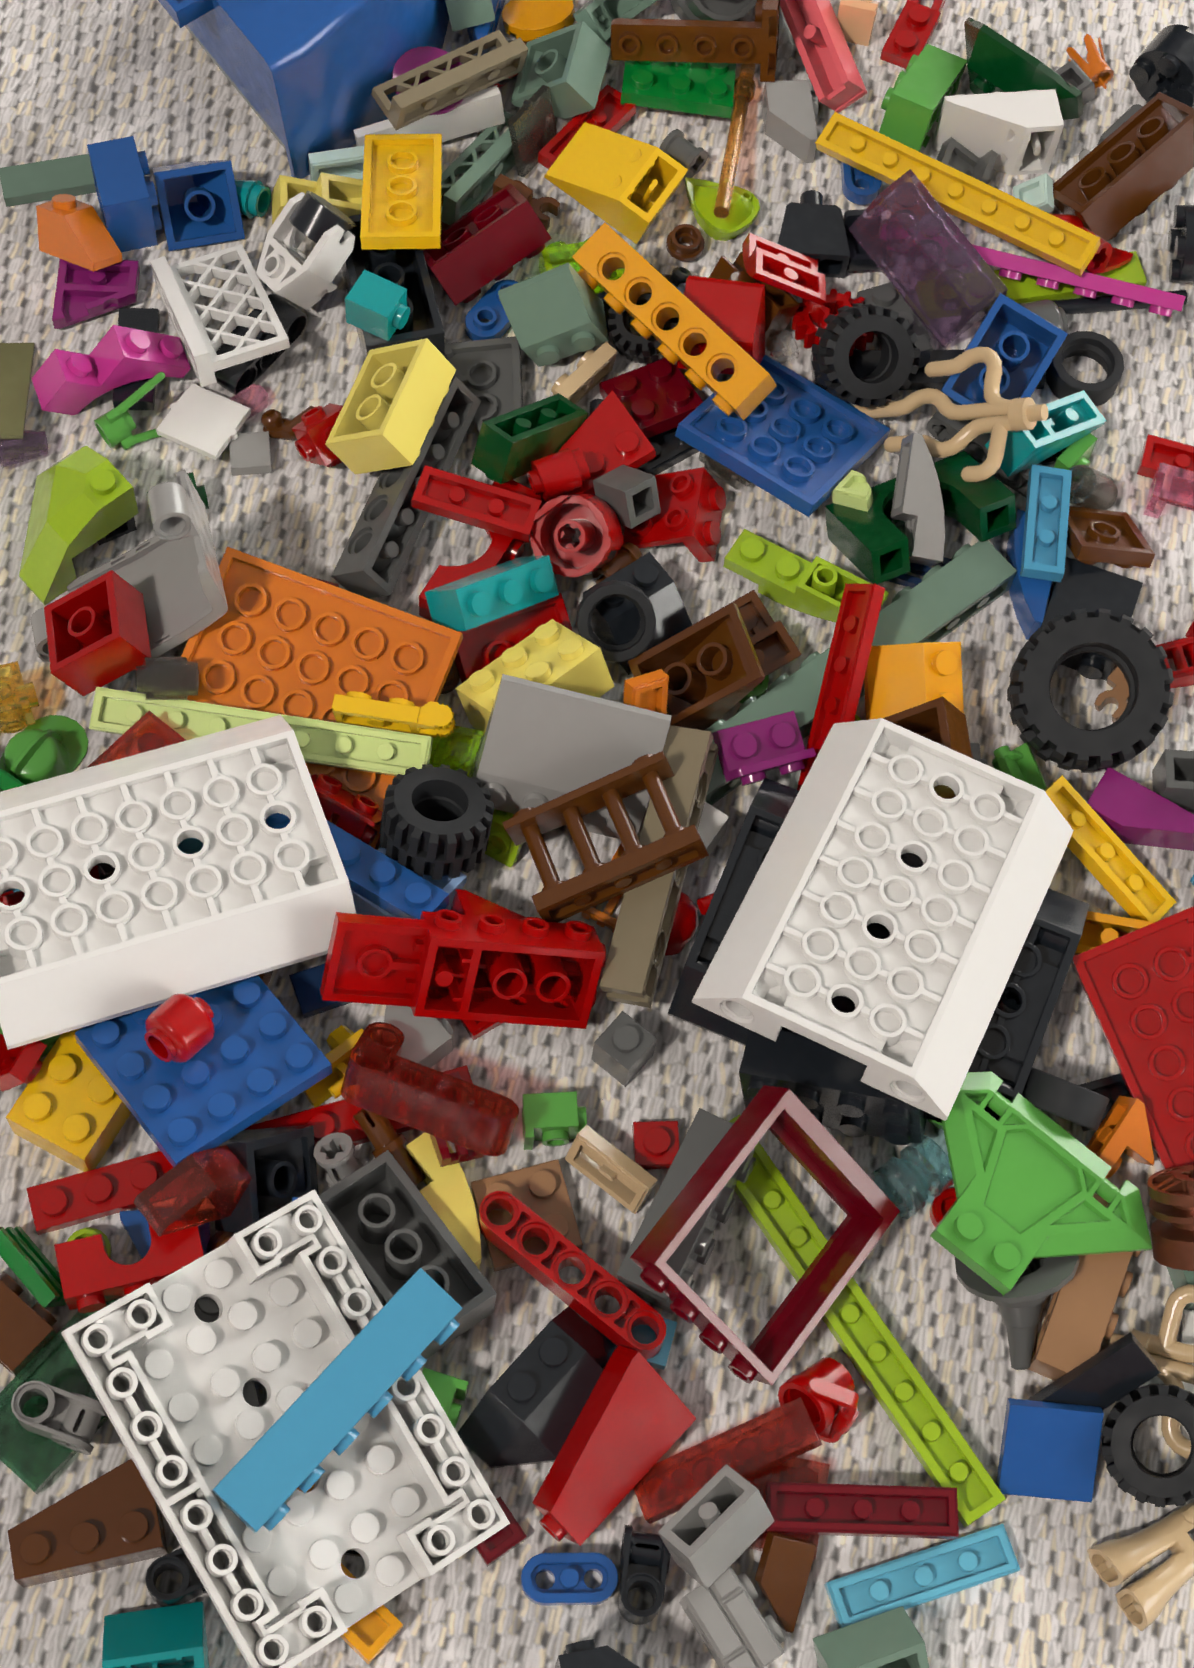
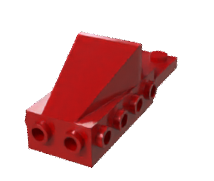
M456 889L451 910L442 909L437 912L422 911L420 919L336 912L320 993L322 1000L407 1006L411 1007L413 1015L417 1017L586 1029L591 1008L596 1001V988L600 972L606 962V947L604 943H601L594 926L581 921L556 923L547 922L538 917H525L467 890Z

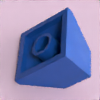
M231 160L186 162L152 168L169 251L245 239Z

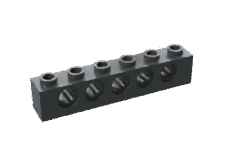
M453 376L449 391L441 402L434 424L429 429L420 448V455L412 466L381 471L331 576L347 591L369 599L391 595L429 512L413 508L411 501L423 468L427 465L446 472L449 471L481 403V400L456 376Z

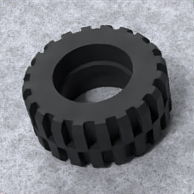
M1086 608L1073 610L1071 614L1066 616L1060 614L1049 620L1044 627L1038 628L1030 636L1012 666L1009 675L1010 684L1007 689V701L1011 705V712L1009 714L1013 725L1017 724L1021 732L1020 738L1024 743L1027 742L1037 751L1036 755L1044 761L1049 759L1057 763L1058 768L1068 771L1071 768L1079 769L1081 773H1094L1096 770H1107L1110 767L1112 769L1116 768L1145 750L1155 740V737L1164 728L1168 720L1167 712L1173 705L1174 693L1170 692V684L1174 681L1172 668H1167L1164 661L1168 656L1162 645L1159 647L1155 646L1151 640L1154 635L1146 627L1140 630L1132 624L1134 619L1125 614H1122L1119 618L1110 615L1111 610L1098 608L1096 612H1087ZM1080 653H1094L1111 660L1120 668L1129 687L1128 703L1123 714L1113 724L1097 730H1085L1072 726L1057 713L1051 701L1050 685L1055 670L1063 661Z

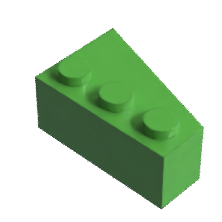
M930 44L924 47L919 56L913 54L906 71L902 70L894 88L889 87L884 96L881 109L886 110L879 133L919 152L922 146L926 148L931 139L927 134L935 122H938L944 97L955 96L967 60Z

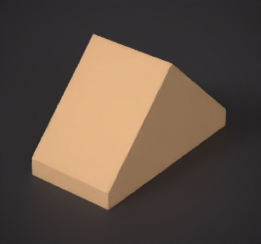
M873 0L840 1L837 20L846 42L864 46L869 45L879 2Z

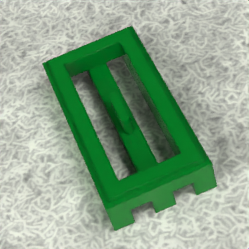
M20 1226L14 1229L12 1227H7L6 1229L0 1227L1 1258L42 1307L65 1306L66 1302L64 1300L60 1274Z

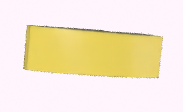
M323 172L320 173L317 182L279 175L271 193L272 225L289 199L300 192L306 193L307 191L322 197L347 216L359 215L362 208L363 180Z
M427 1130L406 1145V1150L426 1177L423 1180L426 1186L420 1190V1193L477 1268L480 1269L482 1258L480 1229L475 1203L466 1176L459 1163L440 1167L429 1131ZM446 1140L449 1152L454 1153L451 1146Z

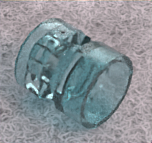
M923 1135L921 1143H910L900 1151L901 1159L892 1157L871 1173L874 1183L900 1210L898 1216L906 1220L926 1205L925 1201L928 1199V1195L937 1197L954 1184L949 1157L935 1141Z

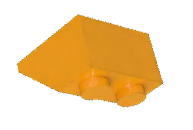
M926 642L872 646L864 677L866 720L885 718L942 696L964 714L961 642Z

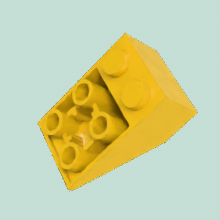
M584 122L546 172L544 178L635 244H638L676 192L688 169L656 146Z

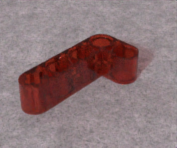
M375 1022L365 1028L351 1050L340 1091L342 1097L347 1102L484 1155L499 1156L508 1150L519 1116V1108L513 1100L401 1057L400 1054L405 1036L398 1027L392 1024Z

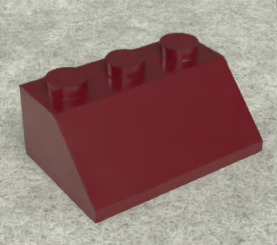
M510 183L442 230L441 249H423L426 265L456 306L460 302L468 303L475 299L481 293V288L492 280L499 281L508 276L513 271V265L523 258L530 259L541 253L545 248V243L552 238L528 200Z

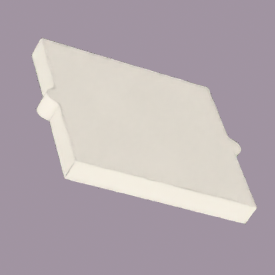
M191 382L176 403L170 404L171 410L158 426L156 432L159 436L217 461L231 440L238 438L237 432L250 416L251 409Z

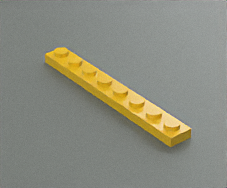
M834 112L815 142L818 151L1080 277L1101 245L1100 237L837 112Z

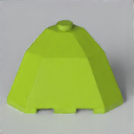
M86 445L70 453L37 475L19 576L44 606L67 591V586L77 579L72 558L139 513L133 486L107 458Z

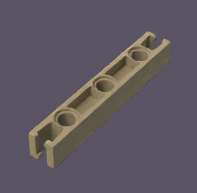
M670 725L663 752L675 776L662 782L681 826L689 827L695 824L698 830L719 749L717 744H712L713 735L711 731ZM651 799L639 838L641 845H648L663 838L665 835ZM688 865L624 893L599 985L602 991L607 992L606 997L609 1001L651 1008Z

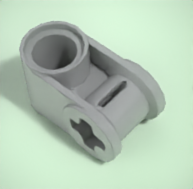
M35 1380L25 1382L19 1386L14 1392L11 1401L12 1412L23 1428L49 1438L68 1449L90 1455L94 1448L90 1443L101 1417L107 1416L99 1401ZM35 1396H43L48 1399V1407L42 1415L35 1418L24 1415V1405L29 1399Z

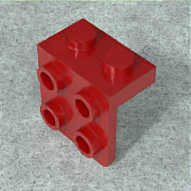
M704 467L655 475L661 513L633 528L625 527L623 544L630 542L641 549L682 542L699 562L715 561L717 544L721 540L720 523L722 510L726 507L724 489L718 485Z

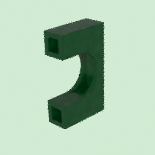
M962 451L956 455L934 462L940 482L945 516L960 522L980 542L1016 529L1015 494L994 476L979 482H965L962 479L961 472L963 468L980 465L967 452ZM896 478L871 487L873 503L868 512L835 503L824 506L829 540L873 584H880L910 571L908 537L895 526L901 520L890 519Z

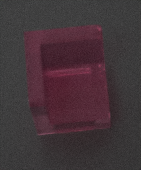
M1160 462L1150 484L1143 515L1159 519L1166 503L1194 511V472Z

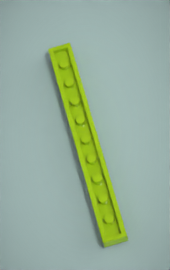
M739 1114L738 1116L734 1117L733 1119H731V1120L728 1121V1122H731V1123L734 1124L735 1121H736V1120L738 1119V1117L740 1116V1114ZM758 1142L754 1147L755 1150L752 1156L756 1158L752 1172L745 1183L737 1181L734 1191L796 1282H798L828 1241L760 1142ZM852 1277L822 1317V1320L936 1487L957 1488L958 1519L966 1528L1001 1504L1006 1498Z

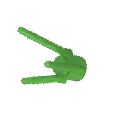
M164 372L156 374L116 408L94 420L98 432L110 448L120 443L122 448L127 450L137 443L161 437L157 435L156 429L132 435L131 431L137 427L128 413V409L165 378Z

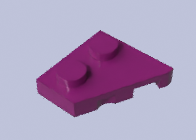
M60 259L52 316L54 329H61L136 303L140 276L139 261L122 260V262L93 272Z

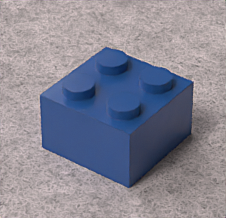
M133 136L88 144L87 148L104 224L120 251L126 252L158 245L155 230L162 229V223L158 207L154 206L158 205V199L154 183L150 181L148 175L150 170L145 150L137 151Z

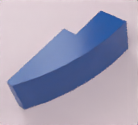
M1017 509L1016 529L1009 531L1006 549V560L1017 570L1009 593L1019 625L1026 640H1029L1030 636L1041 627L1044 620L1052 581L1020 576L1025 511Z

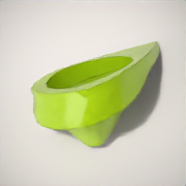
M687 177L684 179L687 197L697 223L711 238L720 241L733 239L745 232L757 218L760 211L759 200L750 191L735 185Z

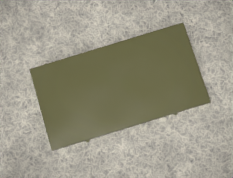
M0 343V439H23L35 343Z

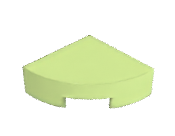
M851 470L831 491L832 503L868 512L873 503L872 489L866 482V477L854 470Z

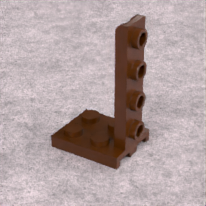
M757 0L755 21L613 19L611 21V60L760 64V82H775L779 43L780 0Z

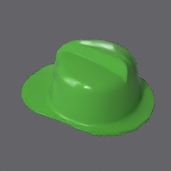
M49 715L38 718L9 740L0 758V768L25 785L73 772L87 754L88 738L85 729L77 721L66 716Z

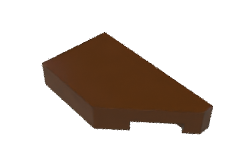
M768 1531L755 1580L776 1614L780 1627L786 1632L793 1633L817 1545L809 1540Z

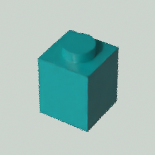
M364 269L345 297L346 322L389 341L396 329L401 330L409 318L410 307L407 306V289Z

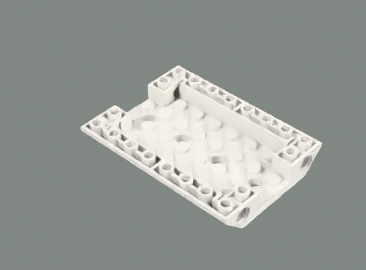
M281 715L0 792V896L8 889H19L25 893L23 900L16 905L8 906L0 902V1025L8 1050L163 1004L174 994L193 995L326 955L336 912L357 914L348 877L294 730ZM275 813L284 814L290 819V823L282 829L271 828L265 821L270 815ZM187 838H196L203 843L202 849L194 854L183 853L179 850L178 846ZM99 863H107L115 868L112 876L103 880L93 878L89 872L92 867Z
M883 718L834 723L692 999V1003L775 1042L782 1027L796 1032L866 1065L867 1067L861 1082L946 1121L1074 830L1046 792L1038 787ZM937 785L948 786L954 791L956 797L952 799L942 798L936 794L933 787ZM904 853L916 854L922 859L924 865L918 868L909 867L902 861L901 855ZM871 923L884 925L889 930L890 937L885 939L873 937L868 932L867 925ZM836 996H846L854 1002L856 1010L849 1013L840 1012L833 1006L831 999Z
M315 1189L239 1231L222 1246L152 1285L150 1282L61 1332L249 1668H293L348 1631L347 1628L413 1584L432 1576L510 1524L420 1369L408 1382L401 1376L387 1390L394 1397L374 1419L366 1413L354 1426L360 1433L358 1437L340 1456L332 1450L319 1464L325 1472L317 1480L314 1488L306 1493L296 1489L284 1502L290 1508V1511L270 1532L262 1526L254 1533L211 1492L383 1307ZM207 1297L217 1303L219 1316L216 1321L204 1322L196 1316L194 1305L197 1299ZM258 1381L266 1388L267 1400L263 1406L254 1407L245 1401L243 1387L246 1382ZM348 1550L358 1552L364 1559L365 1568L359 1578L348 1577L341 1568L342 1556Z

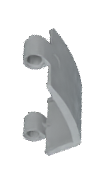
M185 469L175 472L178 483H159L153 486L147 493V501L155 533L154 537L78 577L67 586L68 592L71 593L113 570L141 592L144 597L152 660L204 630L221 618L228 610L205 505ZM43 607L36 610L30 620L37 655L41 660L50 662Z

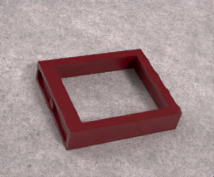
M763 1085L630 1258L641 1268V1279L649 1287L659 1293L664 1292L672 1300V1303L669 1305L671 1310L682 1320L691 1324L694 1323L702 1331L699 1335L700 1340L713 1351L719 1354L723 1353L731 1361L728 1368L734 1375L749 1384L755 1380L772 1386L894 1221L900 1210L789 1088ZM769 1129L847 1216L748 1348L666 1262Z

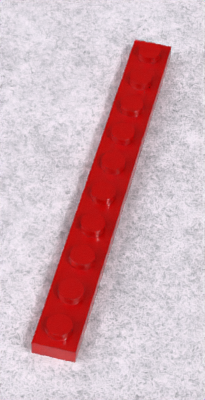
M465 1065L365 1093L358 1099L351 1097L254 1124L244 1130L313 1125L315 1146L323 1137L337 1132L350 1136L354 1146L367 1143L370 1140L358 1121L353 1117L354 1114L364 1107L368 1108L369 1104L378 1100L380 1107L397 1134L427 1126L414 1090L416 1081L425 1079V1082L429 1083L432 1082L433 1077L437 1076L447 1079L451 1073L456 1072L460 1074L472 1111H479L480 1106L468 1067ZM449 1090L447 1092L452 1107L454 1109L456 1117H458L459 1113L455 1101L453 1099L451 1090ZM436 1093L431 1094L430 1097L439 1122L444 1121V1115ZM161 1151L26 1188L36 1232L38 1235L116 1214L120 1211L130 1210L211 1187L209 1152L179 1172L174 1169Z

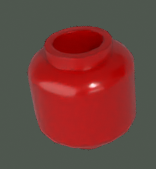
M186 994L172 995L146 1019L147 1033L144 1036L147 1046L162 1061L170 1062L172 1060L177 1063L189 1061L214 1037V1024L212 1021L214 1014L211 1007L199 997L192 998Z

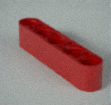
M495 1191L483 1198L479 1208V1228L489 1242L617 1346L621 1345L639 1351L646 1360L653 1358L659 1353L666 1336L667 1327L664 1318L654 1308L514 1195L506 1191ZM494 1209H504L510 1213L512 1219L507 1224L500 1226L491 1223L487 1215ZM537 1237L544 1240L548 1248L542 1254L533 1255L523 1248V1243L529 1238ZM574 1266L583 1273L584 1278L579 1283L567 1284L562 1281L558 1273L564 1267ZM604 1295L612 1296L618 1301L620 1309L612 1314H604L597 1309L595 1300ZM638 1325H647L654 1330L656 1340L649 1344H641L634 1339L631 1330Z

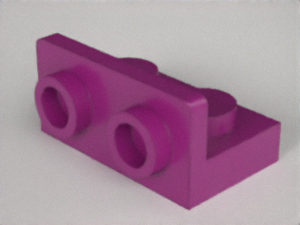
M794 711L712 733L714 743L717 744L719 749L718 757L725 781L730 782L740 779L742 786L763 781L764 778H767L766 771L779 768L780 775L782 776L805 769L803 761L816 756L814 748L805 750Z

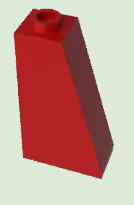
M621 1345L614 1350L532 1502L543 1514L539 1521L541 1526L559 1542L565 1537L581 1546L696 1420V1417L639 1351Z

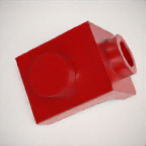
M0 1034V1090L4 1092L23 1083L29 1084L42 1067L43 1063L39 1058L47 1045L41 1041H36L8 1050L4 1036Z

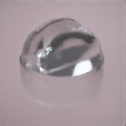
M788 330L781 331L769 338L766 344V350L770 351L768 357L780 364L798 359L799 350L797 343Z

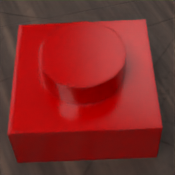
M678 1121L633 1122L634 1162L643 1169H669L679 1150Z

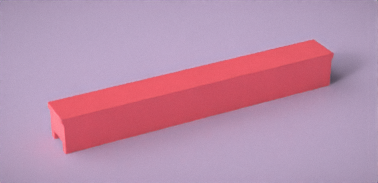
M780 0L781 10L815 94L818 97V101L839 113L867 94L830 0Z

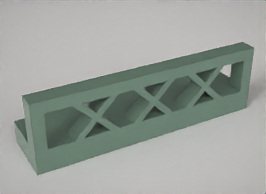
M530 106L517 118L504 110L505 123L486 128L442 173V196L445 193L443 206H441L442 222L451 225L470 212L493 189V183L500 174L506 175L540 139L543 112ZM505 125H506L507 127H509V128L499 137V134H498V133L500 132V130H501ZM486 151L479 159L477 158L479 152ZM464 173V174L460 177V179L456 182L455 177H456L458 174Z

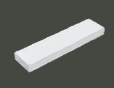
M496 85L464 98L457 108L448 113L428 115L398 130H395L388 119L354 129L357 146H363L365 135L442 134V142L500 125L505 123L502 97Z

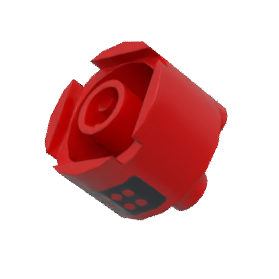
M593 494L561 495L547 501L536 513L533 520L535 522L533 535H530L531 547L535 556L549 555L554 574L564 577L591 575L602 569L616 557L618 550L624 542L621 524L616 512L605 500ZM578 528L581 532L579 536L580 542L574 543L572 537L576 534L575 529Z

